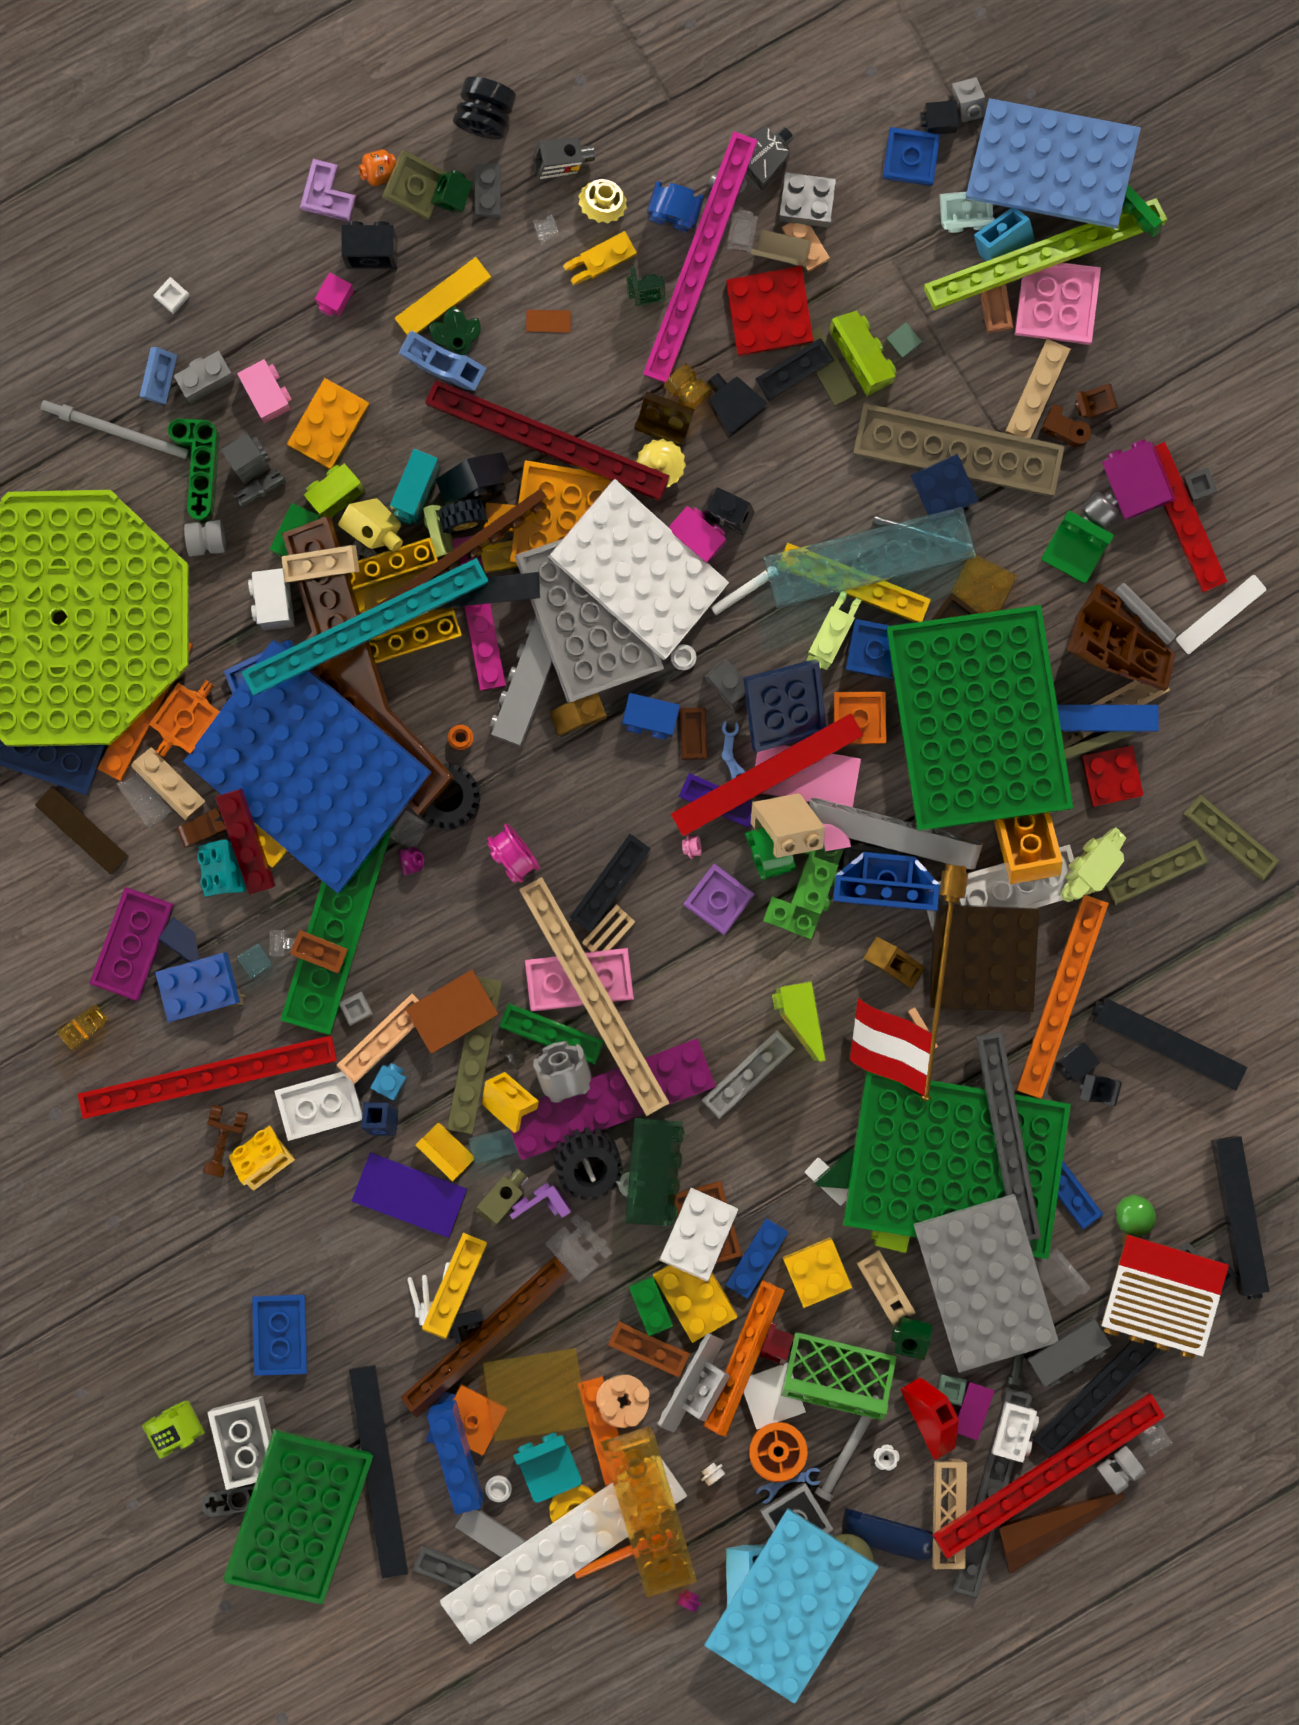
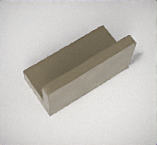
M761 230L757 250L751 249V254L807 266L812 241Z

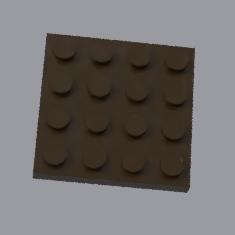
M938 904V910L934 911L930 1008H935L948 904ZM977 905L953 906L940 1008L1034 1012L1039 908Z

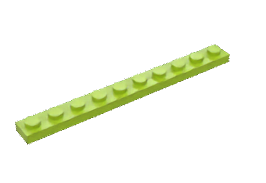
M1157 198L1145 202L1163 221L1162 225H1165L1167 218ZM1122 211L1118 229L1088 223L926 283L924 291L933 309L937 310L1143 233V231L1139 228L1136 218L1131 213L1128 215Z

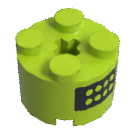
M189 1400L166 1409L161 1415L156 1418L154 1416L142 1425L159 1459L171 1454L173 1449L178 1446L180 1449L189 1446L194 1442V1439L205 1433Z

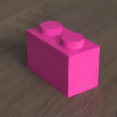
M686 506L668 528L705 563H709L725 545L726 538L724 535L726 533L716 524L711 526L704 520L706 516L696 507L691 509L689 506Z

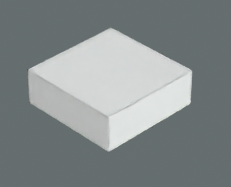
M170 277L153 296L174 314L190 297V294Z

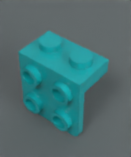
M556 1432L542 1437L543 1443L534 1447L532 1442L518 1447L519 1453L513 1455L516 1464L521 1468L531 1496L537 1503L575 1488L582 1483V1478L565 1436H557Z

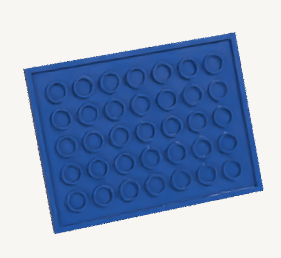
M276 640L272 641L255 665L287 649ZM312 670L301 673L254 697L244 679L196 743L193 752L189 753L183 761L220 794L242 788L254 823L337 893H340L432 773V771Z

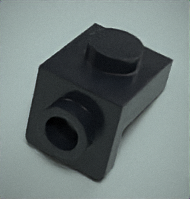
M1086 1074L1080 1085V1099L1116 1106L1122 1082L1102 1075Z

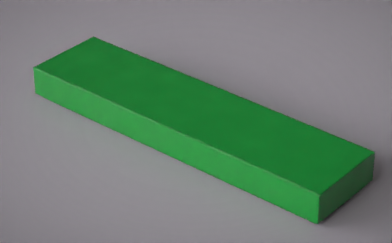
M510 1003L507 1004L499 1025L502 1029L546 1046L566 1041L568 1046L576 1047L578 1044L583 1049L587 1062L594 1065L604 1044L602 1039Z

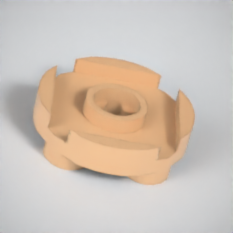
M617 1375L607 1379L600 1386L596 1397L597 1407H599L602 1414V1419L613 1427L626 1428L636 1426L644 1418L648 1410L649 1390L640 1380L631 1375ZM625 1394L628 1404L627 1406L624 1405L621 1409L617 1398L623 1397Z

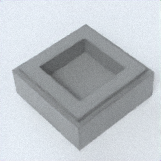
M362 991L340 1002L339 1006L349 1026L374 1015Z

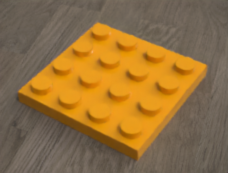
M525 460L518 504L540 488L549 501L546 503L547 507L536 515L530 514L525 518L526 522L514 530L509 563L517 564L515 559L517 554L562 540L611 481L585 470Z

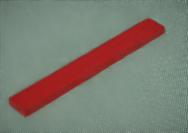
M850 713L670 815L684 837L864 735Z

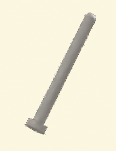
M876 1394L872 1396V1398L882 1400V1398ZM861 1416L822 1488L817 1487L815 1494L831 1502L833 1498L831 1492L872 1418Z

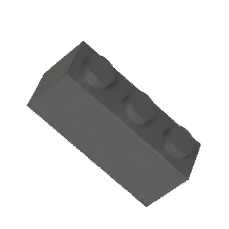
M248 433L221 449L245 486L271 470L267 464L271 460L257 437L251 439Z
M1091 1316L1060 1335L1058 1342L1037 1349L1025 1358L1040 1383L1044 1387L1047 1385L1053 1387L1064 1380L1062 1376L1071 1371L1074 1374L1082 1370L1086 1366L1085 1362L1089 1359L1094 1358V1360H1097L1108 1353L1107 1348L1112 1345L1096 1319Z

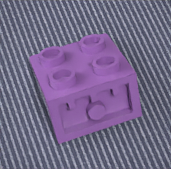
M547 1182L533 1192L535 1194L534 1198L528 1201L525 1197L512 1206L514 1211L510 1214V1217L514 1219L547 1196L550 1199L547 1205L555 1216L559 1213L563 1218L572 1211V1207L556 1183L550 1186Z

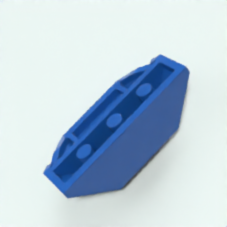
M863 852L836 874L833 901L867 906L937 911L940 884L916 857Z

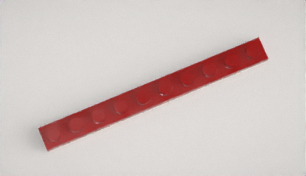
M327 1036L78 1093L77 1095L82 1118L86 1119L338 1061L333 1037Z
M1152 1394L1142 1397L933 1533L932 1536L944 1556L948 1559L1165 1418Z

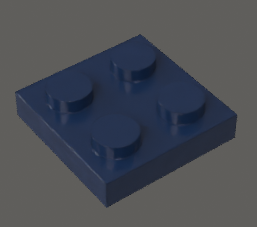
M958 453L910 475L931 522L979 501Z

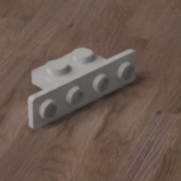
M710 1333L706 1334L693 1360L687 1366L682 1380L675 1388L671 1400L663 1410L661 1418L657 1423L658 1426L675 1432L686 1411L699 1420L706 1421L730 1377L729 1374L713 1365L716 1356L724 1344V1340Z

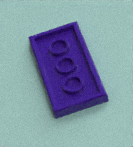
M370 1152L352 1202L449 1238L468 1188Z

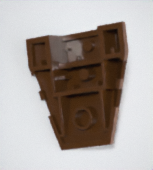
M1098 583L1075 617L1067 651L1089 665L1166 691L1169 687L1176 654L1154 632L1149 633L1139 623L1142 619L1137 614L1132 616L1122 606L1125 602L1118 595Z

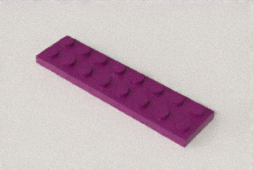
M698 1038L644 1058L669 1104L716 1087ZM617 1068L591 1078L589 1083L590 1089L585 1094H577L573 1097L565 1098L558 1103L551 1102L548 1096L538 1098V1109L522 1116L520 1130L516 1133L510 1130L521 1161L556 1148L560 1141L565 1142V1135L569 1134L572 1136L574 1134L573 1131L576 1129L582 1132L584 1128L589 1127L590 1131H594L595 1128L601 1131L645 1114L621 1070Z

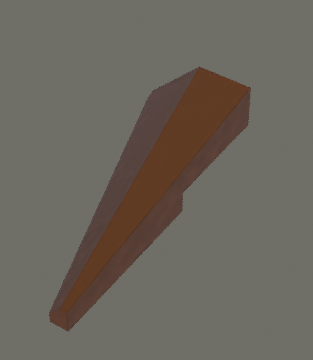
M1123 1491L1118 1495L1115 1492L1046 1509V1512L1004 1522L997 1526L1009 1574L1015 1572L1125 1499Z

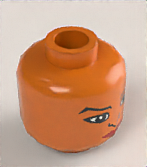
M384 149L366 153L362 157V164L358 166L362 180H367L373 187L388 183L396 163L395 156L392 153L389 154Z

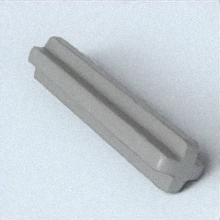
M1122 583L1114 591L1125 602L1124 604L1134 614H1137L1142 619L1141 621L1166 645L1176 637V634L1125 583Z

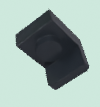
M482 1308L457 1314L449 1332L450 1339L455 1338L456 1344L462 1342L460 1326H464L465 1330L479 1327V1322L484 1320Z

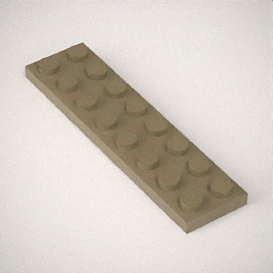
M864 403L853 455L924 469L958 453L969 480L1054 497L1065 446Z

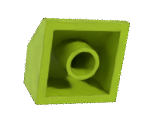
M345 463L341 466L335 465L326 473L327 477L321 482L316 480L306 488L307 492L304 496L321 518L326 516L333 518L365 493L361 482Z

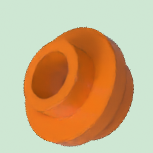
M456 725L450 729L448 742L452 748L462 751L468 749L473 743L474 736L469 727ZM459 733H463L466 736L464 742L456 741V736Z

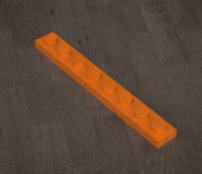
M1083 895L1016 1088L1019 1092L1042 1099L1109 904L1107 902L1087 895Z

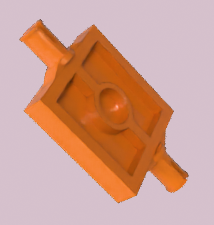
M205 680L198 692L189 690L180 683H177L148 724L156 729L164 738L155 752L165 757L172 745L181 747L190 754L193 752L196 743L220 712L210 705L206 699L214 687L212 683Z

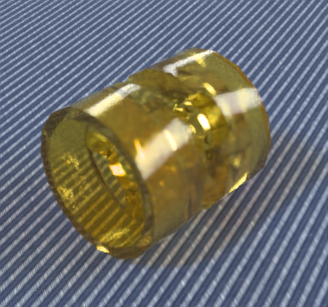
M687 363L679 367L663 385L673 397H679L680 404L693 409L712 390L703 379H696L697 373Z

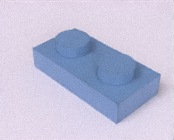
M151 347L139 397L158 404H166L177 359L176 354L158 347Z

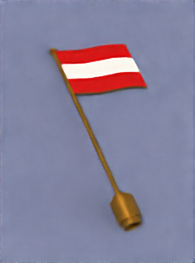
M946 864L941 876L939 895L944 896V901L949 902L932 1033L907 1019L875 1009L861 999H857L850 1060L869 1072L898 1081L923 1095L921 1096L923 1101L931 1099L929 1097L953 906L954 903H959L960 898L965 899L968 874L966 873V867Z

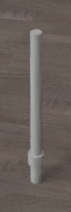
M43 400L41 404V410L58 415L59 419L67 422L72 420L186 460L190 451L188 449L75 411L74 407L65 404L60 406Z

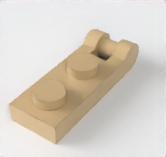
M879 1250L857 1262L859 1269L893 1327L900 1323L899 1320L907 1315L910 1317L916 1314ZM899 1300L902 1307L893 1311L890 1305Z

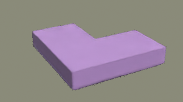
M316 159L312 160L300 205L301 210L347 222L351 221L356 195L333 190L338 165Z

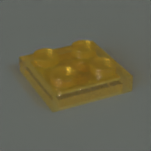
M971 552L950 593L956 595L978 613L999 611L1017 575Z

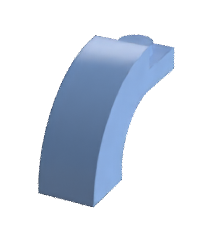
M409 331L398 353L418 365L417 367L452 385L472 391L476 390L486 370V367L466 355H458L443 349L414 331Z

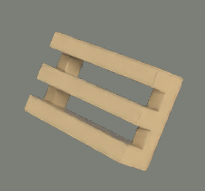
M616 904L582 943L591 952H598L597 948L625 919L628 923L602 951L611 950L632 927L635 921ZM618 912L620 914L618 919L594 945H591L589 942Z

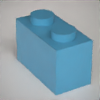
M1015 208L1009 209L974 234L978 253L985 261L1023 248L1035 240L1030 219L1019 209Z

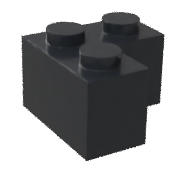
M503 452L465 459L435 479L446 506L452 503L457 504L459 501H472V499L483 497L489 492L492 495L499 494L506 490L505 486L514 481Z

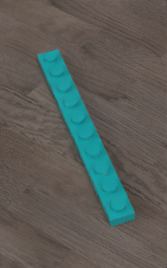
M475 558L262 661L241 673L254 697L487 584L488 579L478 559Z

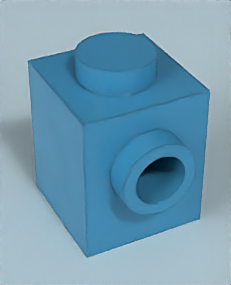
M390 1063L389 1066L382 1065L371 1089L392 1100H396L408 1077L403 1074L404 1069L393 1063Z

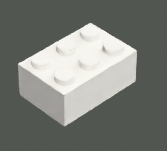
M263 1396L212 1408L208 1412L226 1490L256 1483L272 1436Z

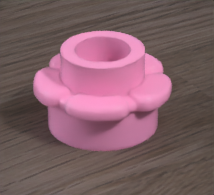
M688 834L686 839L682 841L683 853L688 855L690 859L702 854L699 835L691 836V834Z

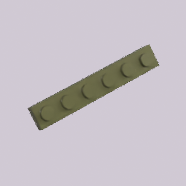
M478 977L497 1010L503 981ZM496 1016L465 1034L447 1126L448 1130L473 1134Z

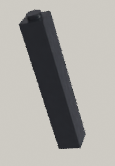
M1103 998L1101 1002L1097 1001L1091 1012V1015L1094 1016L1092 1022L1230 1090L1237 1091L1248 1068L1108 998Z
M1242 1136L1211 1140L1234 1270L1238 1275L1236 1277L1238 1292L1242 1296H1247L1248 1300L1262 1298V1293L1270 1292Z

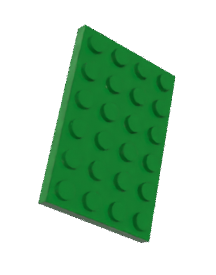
M274 1429L223 1581L231 1585L323 1605L373 1455L370 1452Z

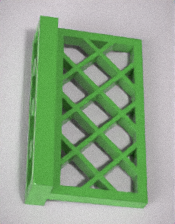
M795 1332L781 1396L883 1421L887 1414L888 1399L897 1357ZM799 1340L810 1343L814 1352L803 1358L797 1349ZM828 1347L835 1349L839 1355V1358L828 1364L821 1351ZM817 1354L825 1367L813 1373L806 1361ZM852 1354H857L861 1356L865 1364L854 1370L846 1358ZM797 1356V1358L799 1359V1361H797L796 1363H794L795 1357ZM877 1360L889 1362L888 1372L881 1376L878 1375L872 1366ZM843 1361L850 1373L838 1379L831 1367ZM800 1364L803 1365L809 1374L803 1380L791 1378L793 1368ZM868 1367L875 1380L864 1386L856 1373ZM826 1370L834 1380V1383L828 1387L821 1385L816 1376ZM851 1376L860 1387L854 1393L847 1392L841 1384ZM886 1377V1383L884 1384L882 1379ZM878 1382L884 1391L882 1400L872 1398L867 1388Z

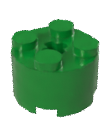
M764 827L745 833L748 845L752 850L751 856L761 881L796 870L792 855L775 857L773 854L774 842Z

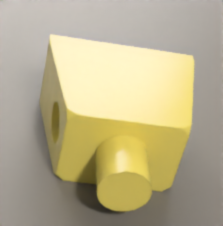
M377 498L349 504L338 523V526L371 549L386 546L390 551L396 552L403 544V540L396 535L401 527V522Z

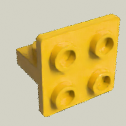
M271 1126L258 1131L253 1138L242 1146L237 1147L229 1155V1159L240 1182L243 1185L247 1184L252 1191L256 1190L295 1160L290 1151L277 1138Z

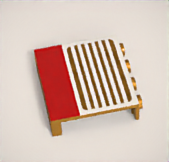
M1124 1233L1121 1244H1124L1103 1320L1098 1322L1099 1325L1104 1327L1103 1332L1119 1336L1120 1332L1130 1334L1129 1340L1144 1344L1145 1339L1155 1342L1154 1347L1169 1351L1170 1347L1180 1349V1355L1192 1359L1195 1358V1355L1203 1356L1229 1265Z

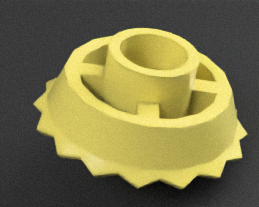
M599 179L588 183L578 195L580 199L578 205L582 207V213L587 214L589 219H595L598 223L605 222L608 224L611 221H617L620 216H624V210L627 209V199L623 191L617 184L609 180Z
M664 439L659 441L652 440L650 444H645L643 450L638 452V459L636 461L670 475L667 487L678 483L679 478L684 475L683 470L686 467L684 462L685 455L681 453L680 447L675 446L673 441L667 442Z

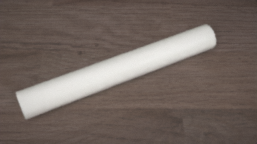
M775 565L771 566L710 607L712 612L717 616L780 573Z

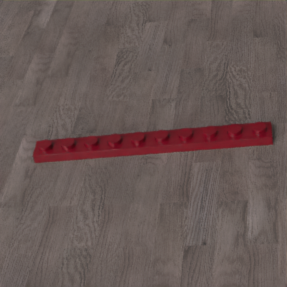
M435 380L425 401L426 406L611 482L615 479L622 486L658 501L661 500L670 480V475L438 380Z

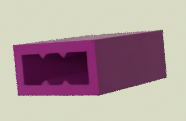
M1145 439L1131 444L1132 449L1122 453V450H1117L1108 454V459L1102 461L1123 517L1127 520L1176 500L1155 444L1151 441L1146 442Z

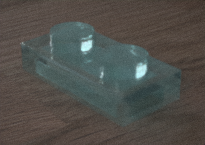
M509 1128L469 1138L475 1164L518 1153Z

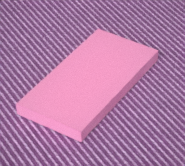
M783 745L757 752L755 766L791 746ZM831 754L761 794L782 797L800 793L806 802H809L811 798H819L853 807L861 759Z
M628 948L585 953L612 1002L634 1000ZM557 957L525 960L531 1012L584 1006Z

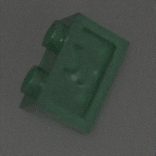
M635 266L630 267V275L626 276L628 297L629 299L634 298L635 306L665 301V282L663 276L657 277L656 274H650L642 277V280H638Z

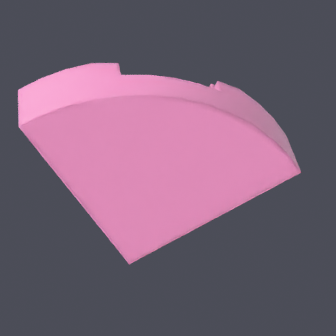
M823 824L825 827V851L851 847L850 839L846 833L832 824Z

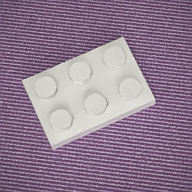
M343 1072L275 1090L288 1141L362 1120V1109L355 1084Z
M690 1188L659 1261L704 1281H708L738 1208Z

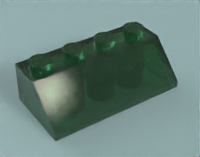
M635 1118L625 1223L673 1226V1221L677 1217L675 1199L680 1188V1182L677 1179L678 1169L682 1165L680 1146L685 1136V1130L682 1127L683 1121Z

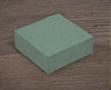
M906 322L886 338L888 344L901 359L922 343L921 339Z
M940 1374L937 1389L948 1396L951 1404L961 1406L967 1380Z

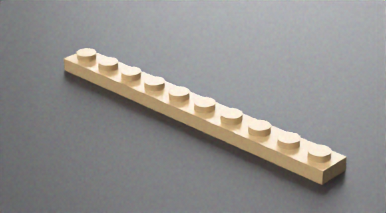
M541 877L519 889L646 1117L668 1105L669 1102L543 878Z

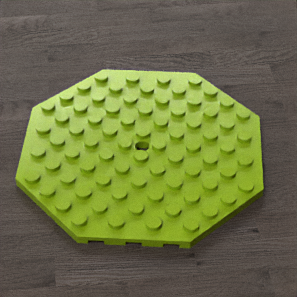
M111 490L7 492L0 502V740L7 747L111 745L189 667V565ZM59 611L65 612L67 616L65 621L60 625L53 622L54 614Z

